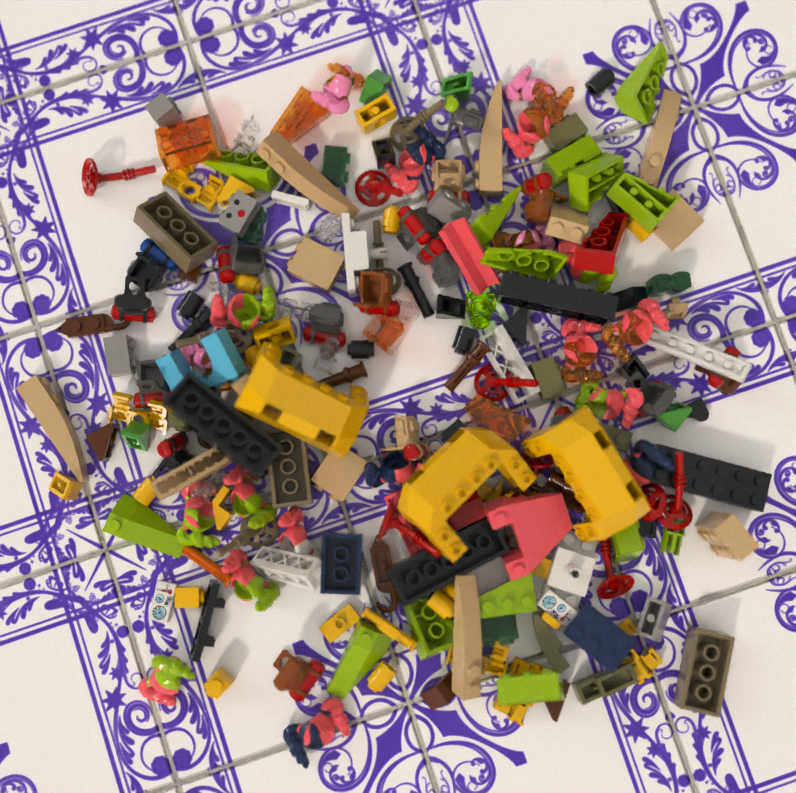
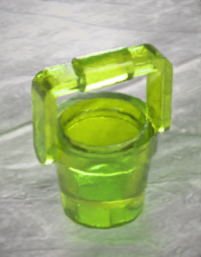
M473 292L466 293L465 311L469 312L470 323L473 328L485 329L489 326L491 314L496 312V295L494 293L483 292L479 296H475Z

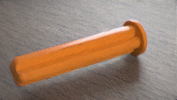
M185 546L183 548V555L223 582L225 587L229 586L233 574L223 573L221 566L193 546Z

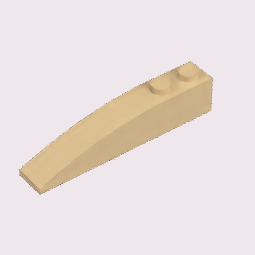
M502 81L497 82L490 99L480 138L478 160H475V172H478V178H475V190H478V196H501Z
M667 89L663 90L636 176L647 181L648 185L657 188L669 149L682 94Z
M277 130L262 140L256 153L283 179L330 213L341 219V213H349L350 219H354L360 210Z
M32 376L16 388L79 483H87L90 480L81 444L71 420L60 403L62 401L60 396L56 392L53 393L50 388L51 383L46 377Z
M213 447L149 484L159 501H162L228 466L232 462Z
M473 573L455 576L452 692L465 701L481 697V618L476 579Z

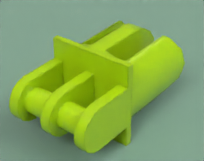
M673 519V523L685 522L684 520L678 521V519ZM663 526L659 552L664 553L666 551L667 553L679 556L682 538L686 536L684 535L685 529L679 530V533H676V530L671 529V531H668V528Z

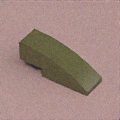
M534 611L532 613L533 627L541 651L554 671L561 674L570 666L558 651L563 644Z
M631 663L620 665L614 674L606 669L575 681L571 685L578 702L585 705L600 697L606 698L639 681Z

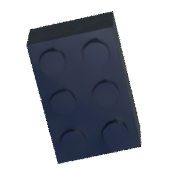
M322 533L320 594L360 595L363 533Z
M586 602L563 632L565 636L612 674H614L637 644L634 638L588 602Z

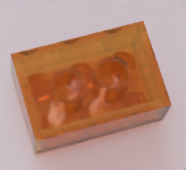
M209 114L154 129L159 157L167 172L221 157L216 130Z

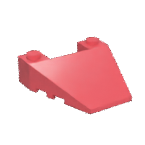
M561 492L536 494V496H500L482 503L486 518L493 530L511 524L518 547L500 556L504 569L511 581L530 574L573 528Z

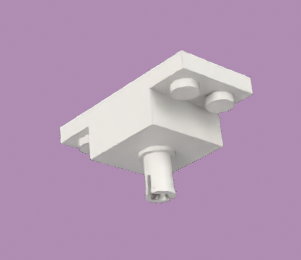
M341 213L347 290L349 297H357V291H360L358 286L361 271H370L369 262L371 260L388 259L387 247H368L366 231H355L354 219H350L349 213Z
M570 530L553 548L550 567L546 579H544L540 595L549 587L578 610L581 596H586L596 562L593 556L598 540L582 542L576 536L575 531Z

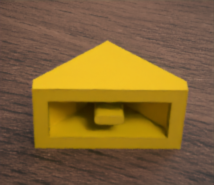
M230 175L217 199L221 207H226L229 205L230 196L233 193L235 194L237 190L252 198L258 197L253 187Z
M55 471L48 489L63 500H77L83 483H79L76 478Z

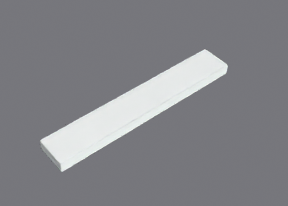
M654 325L652 336L648 342L644 343L741 383L745 381L752 368V363L675 333L663 331ZM635 332L633 339L643 343Z

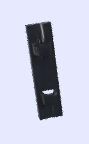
M210 579L206 601L203 603L189 656L195 662H200L204 646L214 647L216 641L213 636L207 635L214 607L224 609L226 603L224 598L217 597L220 583L217 580Z

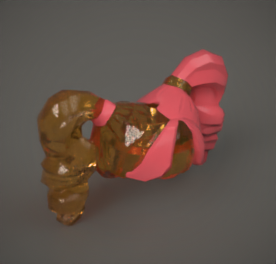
M534 88V95L542 106L526 108L519 114L517 119L518 134L510 130V128H503L501 130L505 141L512 148L517 158L524 159L530 157L534 152L535 143L544 139L548 135L551 125L559 123L564 116L562 106L544 88Z
M645 298L638 303L636 310L627 312L617 324L605 326L601 331V339L609 346V350H611L612 354L616 355L618 360L629 363L630 355L623 344L640 346L648 342L652 336L653 323L658 328H661V330L669 331V321L664 311L660 309V304L657 300Z
M569 318L563 322L561 334L565 338L563 350L566 362L562 366L560 373L566 382H597L605 377L601 371L586 369L597 358L598 352L596 342L586 334L599 331L602 327L601 324L584 319L579 321L576 318Z

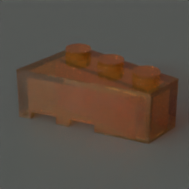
M301 86L270 131V134L277 130L292 145L331 116L332 113L327 107H322L319 103L314 102L313 98L310 97L311 92Z
M375 315L362 331V334L390 356L405 339L404 324L397 318L393 320L390 317Z
M478 394L462 409L480 427L493 431L509 445L532 421Z

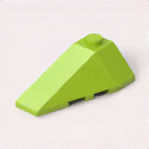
M659 42L621 84L614 97L622 113L643 124L649 123L655 111L656 103H654V99L661 89L659 87L660 77H664L669 58L663 42Z
M211 149L200 159L202 164L229 177L231 175L255 189L271 191L279 181L280 175L256 152H250V149H244L241 152H233L232 149Z
M520 185L507 194L500 201L499 206L494 204L485 215L482 213L469 224L484 251L491 247L489 244L522 189Z
M488 247L480 260V264L504 271H515L525 277L526 275H533L538 277V280L545 281L546 279L553 280L568 259V255L553 250Z
M123 494L112 509L103 528V531L108 534L177 558H181L182 550L186 546L177 541V530L166 523L160 515L148 506L141 504L134 497Z
M429 594L407 606H403L412 638L417 641L416 650L421 661L453 648L454 623L447 617L443 619L426 605L430 599Z
M358 619L326 688V692L344 699L385 655L392 638L380 631L378 627Z

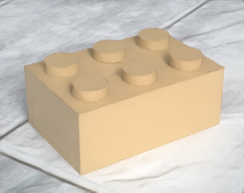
M711 511L695 525L698 530V536L711 545L709 548L716 556L742 561L759 547V544L734 514Z

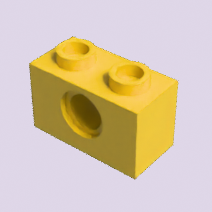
M387 93L354 112L355 121L364 136L397 117L396 107Z
M289 316L253 327L254 339L259 350L264 341L268 343L274 342L279 347L297 342Z

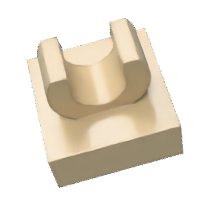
M671 297V302L668 303L664 311L668 320L684 319L689 310L688 303H680L679 297Z

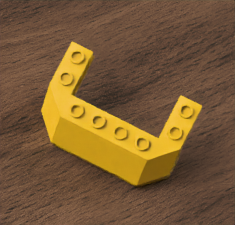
M264 341L254 359L251 374L233 407L331 455L345 458L358 436L369 409L367 390L359 385L354 386L351 384L349 387L350 397L344 392L338 393L332 390L328 384H320L314 381L310 375H302L296 372L293 367L280 364L282 349L274 342L268 343Z
M583 405L558 424L538 430L521 442L524 452L530 459L551 453L555 464L564 474L566 482L574 490L577 500L582 503L586 510V515L583 517L585 522L572 525L576 536L582 542L604 540L634 524L651 510L642 491L588 406Z
M480 426L460 428L404 482L397 509L404 519L421 529L432 544L442 552L441 554L454 563L468 548L445 520L497 468L512 487L516 488L518 486L523 492L537 477L516 449L493 431Z

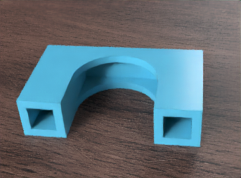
M225 327L200 339L212 363L210 377L196 374L188 365L180 348L155 360L171 391L188 372L192 373L209 388L215 386L217 389L225 385L229 379L231 382L237 380L241 373L247 370Z

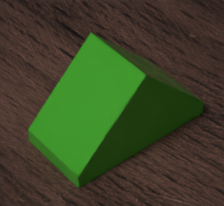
M379 69L373 71L367 76L359 102L366 105L384 95L393 77Z
M469 71L444 78L440 96L445 98L450 94H454L460 101L469 102L473 72Z
M680 402L671 403L666 411L660 415L652 416L662 427L676 432L692 412V407Z
M132 420L121 431L120 435L129 448L147 452L151 424Z

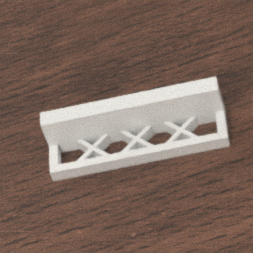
M503 324L477 339H480L486 345L485 339L492 337L494 340V348L490 347L492 351L486 355L499 378H506L505 373L507 370L521 379H534ZM496 354L503 356L504 364L496 361ZM504 386L515 405L541 391L539 386H520L519 388L522 389L525 396L518 399L515 394V388Z
M262 545L249 563L257 575L312 590H316L319 585L314 577V573L322 563L319 558ZM265 553H269L270 556L261 559ZM280 557L284 558L283 560L275 563L274 561ZM298 560V563L289 566L288 563ZM312 563L308 570L303 569L304 566Z

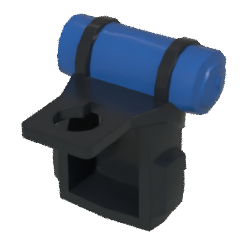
M146 238L140 245L141 252L135 253L138 257L136 260H132L127 269V276L145 278V291L153 292L159 287L163 280L162 276L167 269L173 272L179 266L154 241ZM132 281L141 288V284L138 281Z

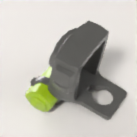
M454 94L445 97L446 106H444V109L451 114L444 141H448L453 123L477 131L482 130L485 119L481 115L482 112L474 108L467 110L461 107L459 99Z

